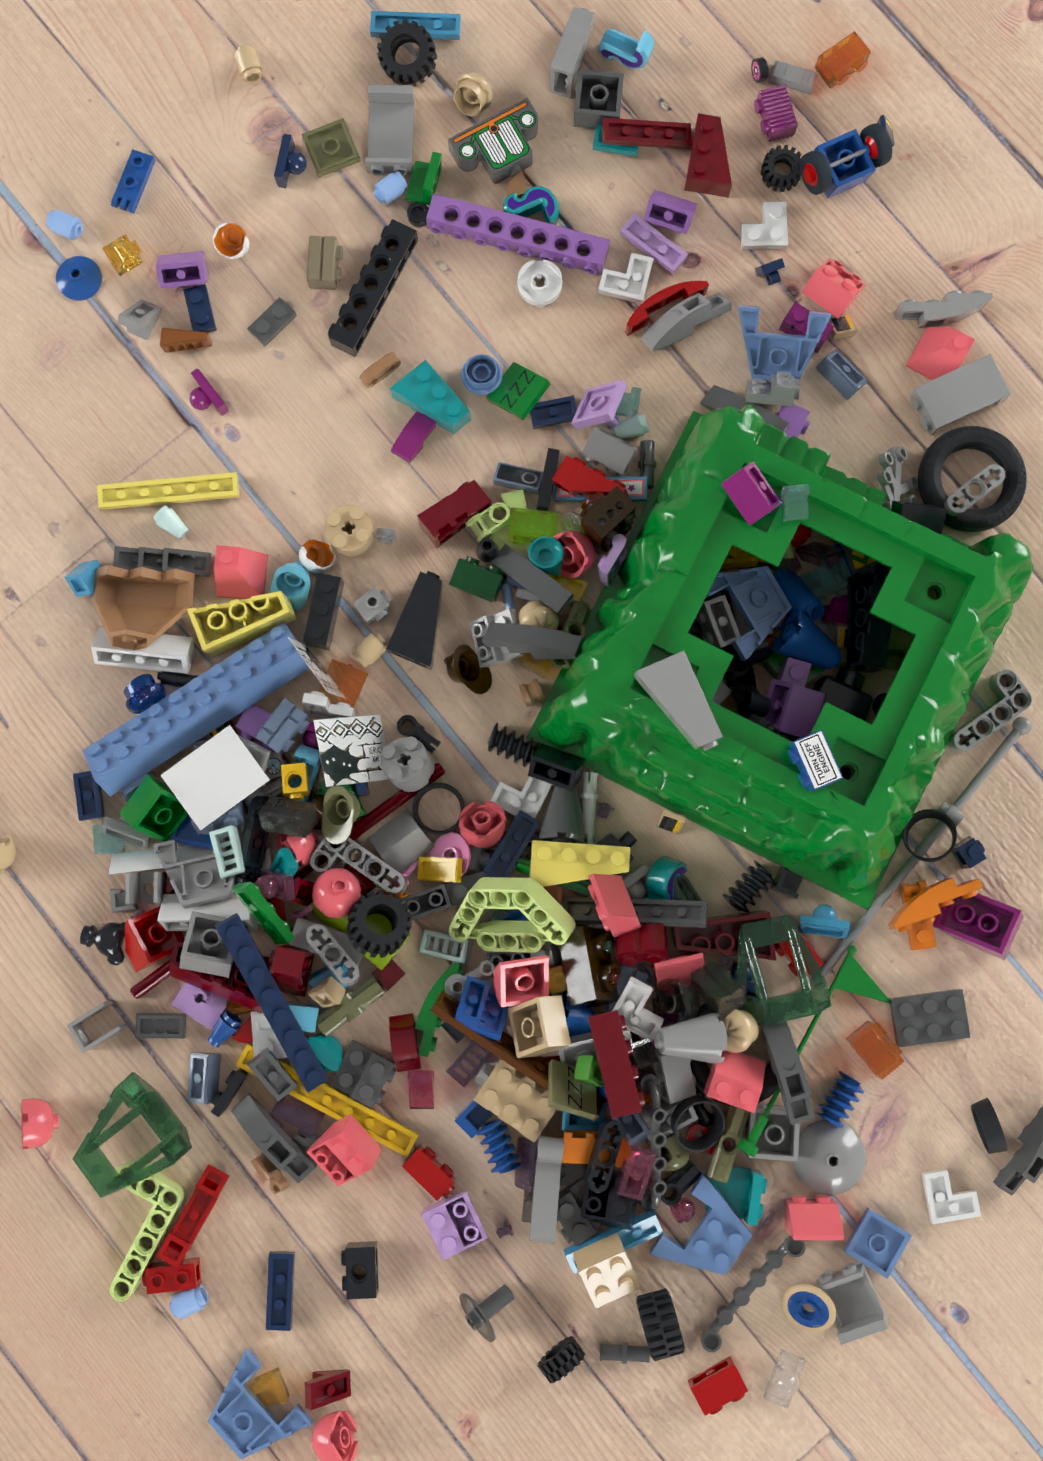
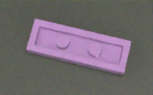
M635 213L620 230L621 236L646 255L654 258L655 262L672 275L687 259L688 254Z

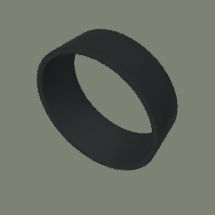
M436 782L426 785L416 794L412 812L416 823L421 829L430 834L442 835L457 828L459 819L447 830L436 831L428 828L423 824L418 813L421 798L430 790L442 788L451 791L458 798L461 811L465 808L461 794L456 788L446 783Z
M925 809L913 814L902 831V839L906 849L915 858L924 862H936L947 857L954 848L957 840V830L951 818L945 813L934 809ZM933 818L945 823L952 834L951 848L945 854L935 858H924L913 853L908 844V834L916 822L922 819Z
M692 1096L681 1101L674 1109L670 1120L671 1130L682 1148L690 1152H702L714 1146L721 1138L725 1129V1116L721 1108L712 1101L702 1096ZM696 1104H710L714 1114L710 1129L697 1139L687 1140L677 1135V1126L683 1113Z
M985 1098L972 1104L973 1118L989 1154L1006 1152L1008 1149L1005 1136L990 1100Z

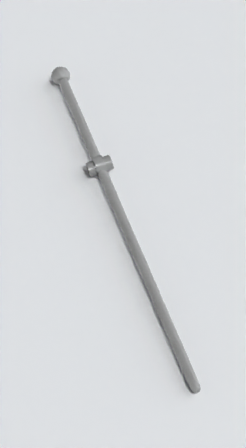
M1018 717L1013 721V730L951 806L944 802L938 809V811L945 813L951 818L955 827L964 818L959 813L962 807L1020 735L1030 732L1032 724L1027 718ZM939 820L913 853L923 857L947 825ZM913 855L908 858L868 910L849 931L847 937L841 941L792 1002L791 1009L793 1011L799 1010L844 955L848 946L852 945L920 861Z

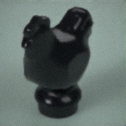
M125 922L121 924L107 923L98 931L94 925H85L80 935V944L86 945V947H91L95 944L98 951L107 957V961L110 964L120 965L124 962L125 958L122 950L125 939Z

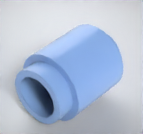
M391 172L374 184L375 190L373 194L380 204L383 202L388 205L405 193L404 190L408 188V185L400 172Z
M61 210L49 212L46 225L52 232L71 240L81 236L83 225L80 218Z
M199 1285L196 1289L183 1290L173 1295L169 1307L172 1315L182 1320L204 1309V1306L209 1303V1298L203 1285Z

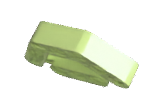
M483 877L467 893L448 931L451 938L457 942L477 939L478 946L485 951L535 953L542 948L546 941L556 945L564 944L575 929L576 924L573 917L535 879ZM486 909H519L530 920H491L488 923H479Z

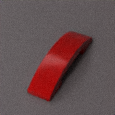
M700 280L687 281L669 286L645 300L632 314L626 325V335L629 336L646 327L649 314L682 297L685 300L697 293L703 296L706 295L709 283Z
M209 1164L207 1165L195 1186L193 1194L156 1257L179 1268L230 1177L229 1175Z

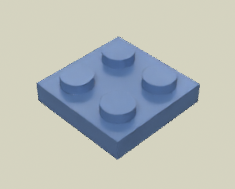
M867 1207L843 1251L888 1279L912 1235Z

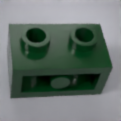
M467 556L466 559L459 558L449 585L489 602H496L506 577L500 574L501 569L492 565H488L485 568L479 565L480 560Z

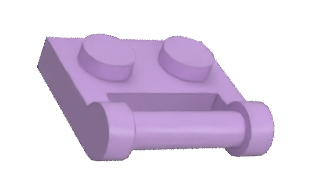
M616 534L612 538L613 547L608 556L603 555L598 564V568H600L598 572L600 583L608 587L627 556L625 548L626 538L622 534Z

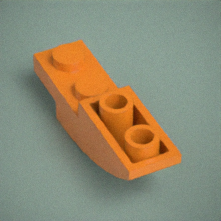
M946 878L926 887L910 898L897 911L888 924L889 929H898V932L912 929V924L918 921L921 924L934 921V916L941 914L938 904L940 907L953 904V899L962 896V899H967L977 895L976 890L983 888L980 879H972L956 885L954 878Z

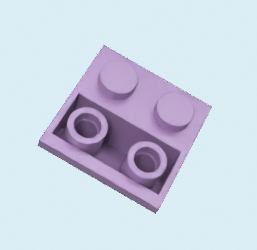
M467 1191L448 1196L446 1199L443 1198L423 1208L422 1217L443 1260L488 1238Z

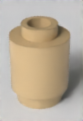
M249 45L239 46L234 53L240 75L247 83L257 82L262 77V67L256 49Z
M370 633L355 648L356 651L352 655L366 668L369 664L372 665L387 650L384 647L387 642L378 633L375 636Z

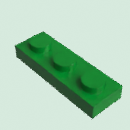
M252 882L238 883L232 889L275 944H289L295 936L290 931L289 925L280 919L275 912V907L264 899L257 885Z

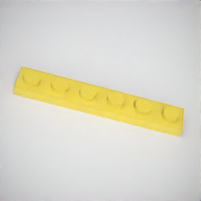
M236 472L97 485L98 508L101 510L240 497L238 474Z

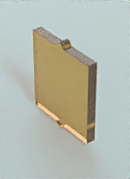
M332 659L327 673L345 698L328 693L322 684L318 692L324 693L332 704L337 705L338 702H342L354 708L368 673L354 668L352 664L346 665Z

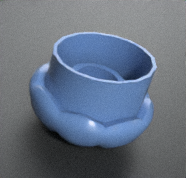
M479 354L465 362L461 370V379L464 386L470 392L476 395H487L495 391L500 385L502 369L494 358L489 355Z

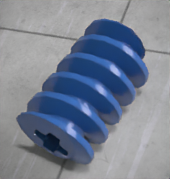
M839 1071L843 1080L834 1079L838 1088L829 1087V1091L833 1096L825 1095L823 1097L828 1105L819 1104V1108L823 1113L817 1114L833 1125L843 1128L844 1124L840 1118L849 1119L845 1109L853 1111L854 1107L850 1101L859 1102L855 1093L863 1094L864 1090L860 1086L861 1083L844 1072Z
M500 1118L484 1124L477 1133V1136L485 1135L486 1138L480 1144L489 1145L484 1154H492V1157L487 1162L488 1164L496 1163L491 1173L502 1174L520 1167L521 1163L515 1162L518 1159V1154L511 1153L515 1146L512 1143L507 1144L511 1140V1135L504 1134L508 1127L507 1125H500L503 1122Z

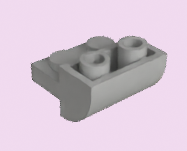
M516 608L507 609L495 615L484 616L470 622L480 668L515 661V658L526 654L510 653L507 647H486L482 642L490 623L519 624Z

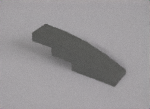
M716 385L709 390L700 402L702 406L710 411L722 409L730 405L740 410L747 404H750L764 419V424L773 425L784 433L789 428L787 421L756 403L746 402V398Z
M506 543L492 560L494 565L558 614L563 611L574 596Z
M115 546L113 566L126 570L144 567L161 572L179 569L195 573V576L210 577L212 553L173 548L155 549L139 547L137 549Z
M490 623L482 642L486 647H507L510 653H531L534 659H576L584 639L566 632L538 626Z

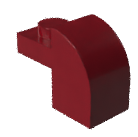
M413 1013L389 1017L391 1050L397 1072L421 1069L420 1055H418L417 1030L414 1029L415 1020Z

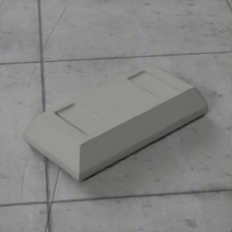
M775 60L768 82L777 85L786 84L787 88L811 95L818 74Z

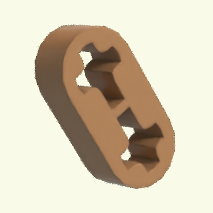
M390 352L364 370L359 379L366 388H371L394 372L400 366L401 361L394 352Z

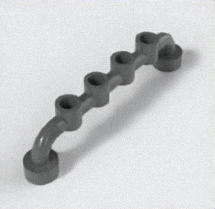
M650 1071L642 1072L639 1075V1080H637L638 1087L643 1092L650 1093L651 1105L647 1109V1115L651 1118V1129L647 1133V1139L651 1142V1153L647 1158V1162L651 1166V1177L647 1182L649 1189L643 1190L638 1196V1204L646 1212L651 1209L656 1210L659 1207L661 1195L667 1190L666 1183L661 1179V1171L667 1166V1161L661 1156V1147L667 1141L665 1134L661 1132V1123L665 1121L667 1115L665 1110L661 1108L660 1092L658 1089L659 1080Z
M789 1235L777 1250L767 1252L766 1262L760 1269L755 1268L750 1271V1280L744 1287L735 1288L733 1300L727 1306L722 1305L717 1309V1318L701 1334V1343L706 1351L716 1352L720 1349L722 1340L718 1331L724 1325H728L733 1321V1314L740 1306H745L749 1303V1296L757 1287L765 1285L766 1277L773 1269L781 1267L783 1258L787 1253L791 1257L803 1255L805 1252L803 1240H793Z

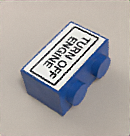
M822 730L788 744L790 747L787 750L789 758L793 764L797 763L801 772L798 774L800 783L803 788H808L809 792L843 778Z

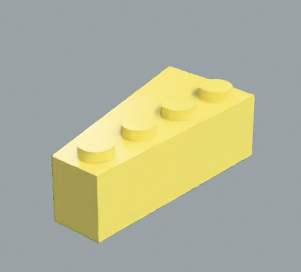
M282 591L252 596L244 600H231L229 603L218 605L216 603L210 604L203 608L194 607L187 609L202 650L211 657H215L255 639L283 622L288 624L297 620L289 598Z
M532 840L529 878L535 879L542 887L590 879L589 875L591 874L614 875L629 872L630 847Z

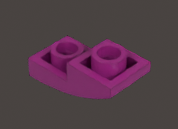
M416 411L391 448V452L411 463L423 449V442L436 428V421Z

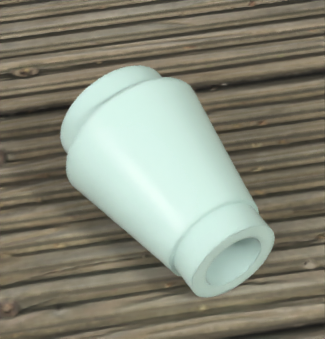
M636 414L619 423L614 428L616 436L620 439L644 436V433L649 432L644 414L639 416Z
M166 505L153 517L157 522V526L179 540L189 531L175 511Z

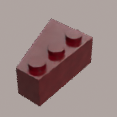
M698 113L684 190L728 198L732 181L721 117Z
M475 480L467 481L457 491L418 514L420 528L435 547L439 548L464 529L466 522L470 518L492 506V501Z
M289 944L277 946L275 951H271L268 963L272 965L270 972L282 993L301 997L306 996L315 953Z

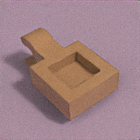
M261 1153L251 1161L262 1181L270 1180L269 1185L274 1194L282 1192L289 1187L287 1179L264 1153Z

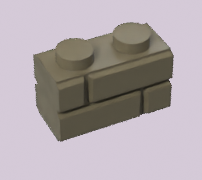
M309 236L307 283L311 289L324 288L326 290H335L337 282H341V267H338V260H342L343 248L342 245L338 244L335 236Z

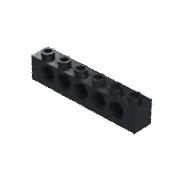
M394 219L391 220L389 226L386 225L381 233L382 239L378 245H374L369 263L367 265L364 264L358 283L353 284L349 292V300L341 306L336 324L333 323L328 331L331 346L354 357L357 356L418 242L416 230ZM390 246H397V247H398V248H397L396 250H394V251L388 250V248H389ZM381 265L387 266L385 270L377 269ZM372 284L377 286L374 290L366 289ZM360 304L367 305L362 310L356 309V307ZM351 323L356 325L355 328L351 330L345 328L348 324Z

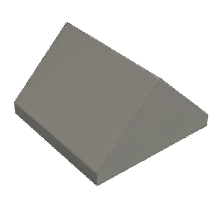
M407 809L368 837L382 859L399 873L418 860L419 856L422 857L435 847Z

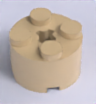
M343 505L328 514L325 524V533L331 546L338 553L346 557L363 555L369 550L374 541L375 530L369 515L360 506ZM352 528V534L348 535V529Z

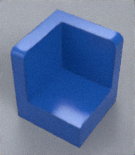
M472 1100L455 1117V1122L472 1139L479 1132V1128L492 1116V1112Z

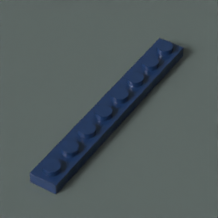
M235 913L216 924L217 932L305 1090L310 1092L329 1080L240 916Z

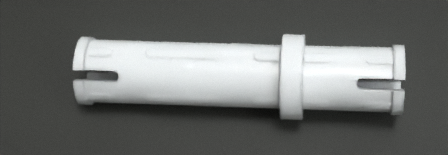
M583 772V793H580L586 835L585 844H595L596 799H599V794H596L598 773Z

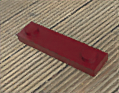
M603 118L602 144L690 149L692 146L691 123Z

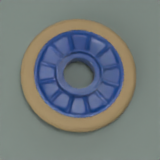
M796 1284L789 1287L783 1295V1310L788 1319L797 1327L810 1332H821L830 1328L836 1318L834 1303L820 1288L810 1284ZM803 1304L813 1306L815 1311L809 1312L805 1310Z

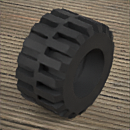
M407 19L403 20V24L395 21L393 22L394 27L390 28L388 25L385 28L387 33H381L380 35L381 43L378 42L377 44L379 50L377 53L383 70L396 84L401 83V85L410 84L414 87L418 81L421 84L424 83V77L430 78L432 75L431 69L435 70V60H437L436 48L430 34L422 25L419 26L413 20L412 23H409ZM405 43L417 44L419 46V55L413 63L401 65L395 61L396 52L401 45Z
M378 890L375 895L373 891L367 893L366 897L362 896L355 903L348 917L347 931H349V941L354 940L353 947L355 949L360 947L362 949L360 953L363 955L366 952H369L370 957L373 958L377 954H380V958L386 957L388 953L392 955L402 946L409 935L412 922H409L412 918L411 912H406L409 908L407 904L402 905L400 903L402 898L399 896L396 899L393 898L392 892L388 891L387 895L383 894V890ZM371 914L385 916L391 923L392 932L386 935L372 932L367 926L366 917Z
M664 1288L637 1296L636 1304L652 1359L658 1361L684 1353L685 1345L670 1292Z

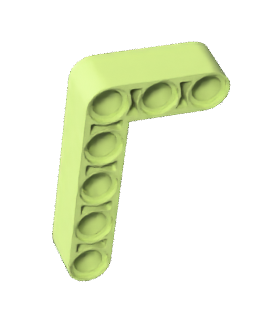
M130 1160L121 1165L115 1172V1180L121 1187L154 1205L110 1286L111 1297L119 1302L127 1300L138 1288L145 1268L151 1263L185 1199L183 1186L135 1160ZM125 1168L133 1171V1179H128L125 1176ZM146 1180L154 1182V1191L146 1187ZM168 1191L174 1192L176 1194V1202H171L168 1200ZM156 1214H161L164 1217V1224L161 1225L156 1222ZM145 1236L152 1239V1247L144 1244L143 1238ZM132 1259H136L140 1262V1269H135L132 1266ZM120 1282H125L128 1285V1292L121 1290Z

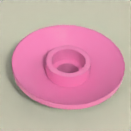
M457 833L441 835L433 844L435 847L431 849L430 857L454 858L455 855V858H462L463 875L469 867L471 858L468 843Z

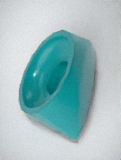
M548 536L535 539L528 549L529 559L532 564L545 573L559 576L564 555L561 543L555 538Z
M318 1035L308 1038V1042L324 1071L327 1073L338 1071L343 1057V1047L340 1041L331 1035L327 1037L325 1035Z

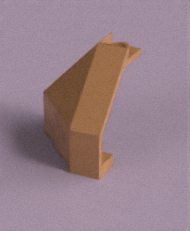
M110 565L96 568L93 605L111 645L129 650L147 648L188 612L187 609L192 608L195 573L179 569L161 572L144 567L126 570Z

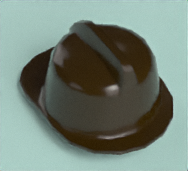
M460 645L453 654L444 659L447 674L452 681L463 683L475 694H484L491 688L492 674L489 667L480 668L477 654L470 646Z

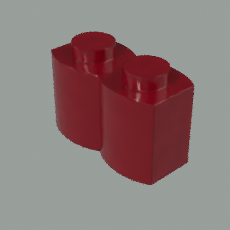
M645 924L640 928L617 936L616 956L619 963L633 966L642 961L659 963L661 960L667 959V932L664 924Z

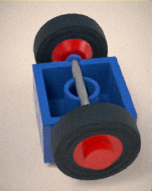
M874 123L863 128L860 136L857 130L854 129L818 145L814 151L804 154L800 160V173L806 188L814 195L825 193L827 199L866 182L876 171L875 168L881 167L891 160L892 143L890 136L882 125Z

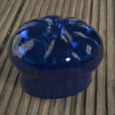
M143 674L134 678L124 689V695L127 699L126 708L131 713L139 715L166 697L165 687L160 683H156L151 674Z

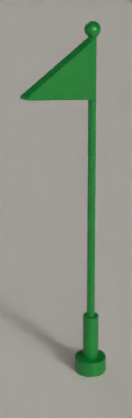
M854 945L848 946V953L797 1048L799 1055L834 989L891 1003L852 956L857 952V948ZM779 1085L763 1115H759L747 1140L741 1138L737 1146L738 1149L754 1158L759 1150L755 1145L769 1120L767 1116L780 1093Z

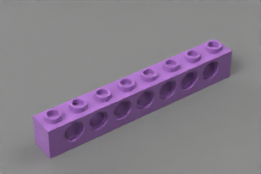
M433 193L426 217L427 229H430L433 233L449 234L459 240H472L481 246H495L498 250L505 252L509 250L514 251L523 257L533 256L540 258L541 261L543 259L562 264L565 268L582 269L592 275H602L609 251L610 239ZM449 217H456V218H457V219L454 220V221H448V220H447V218H449ZM472 222L479 224L476 227L469 226V224ZM493 228H498L501 231L498 233H493L490 230ZM514 234H520L523 237L516 239L512 236ZM543 240L544 243L539 245L534 243V241ZM559 245H563L566 247V249L558 250L556 247ZM580 251H585L588 253V255L581 256L578 253Z

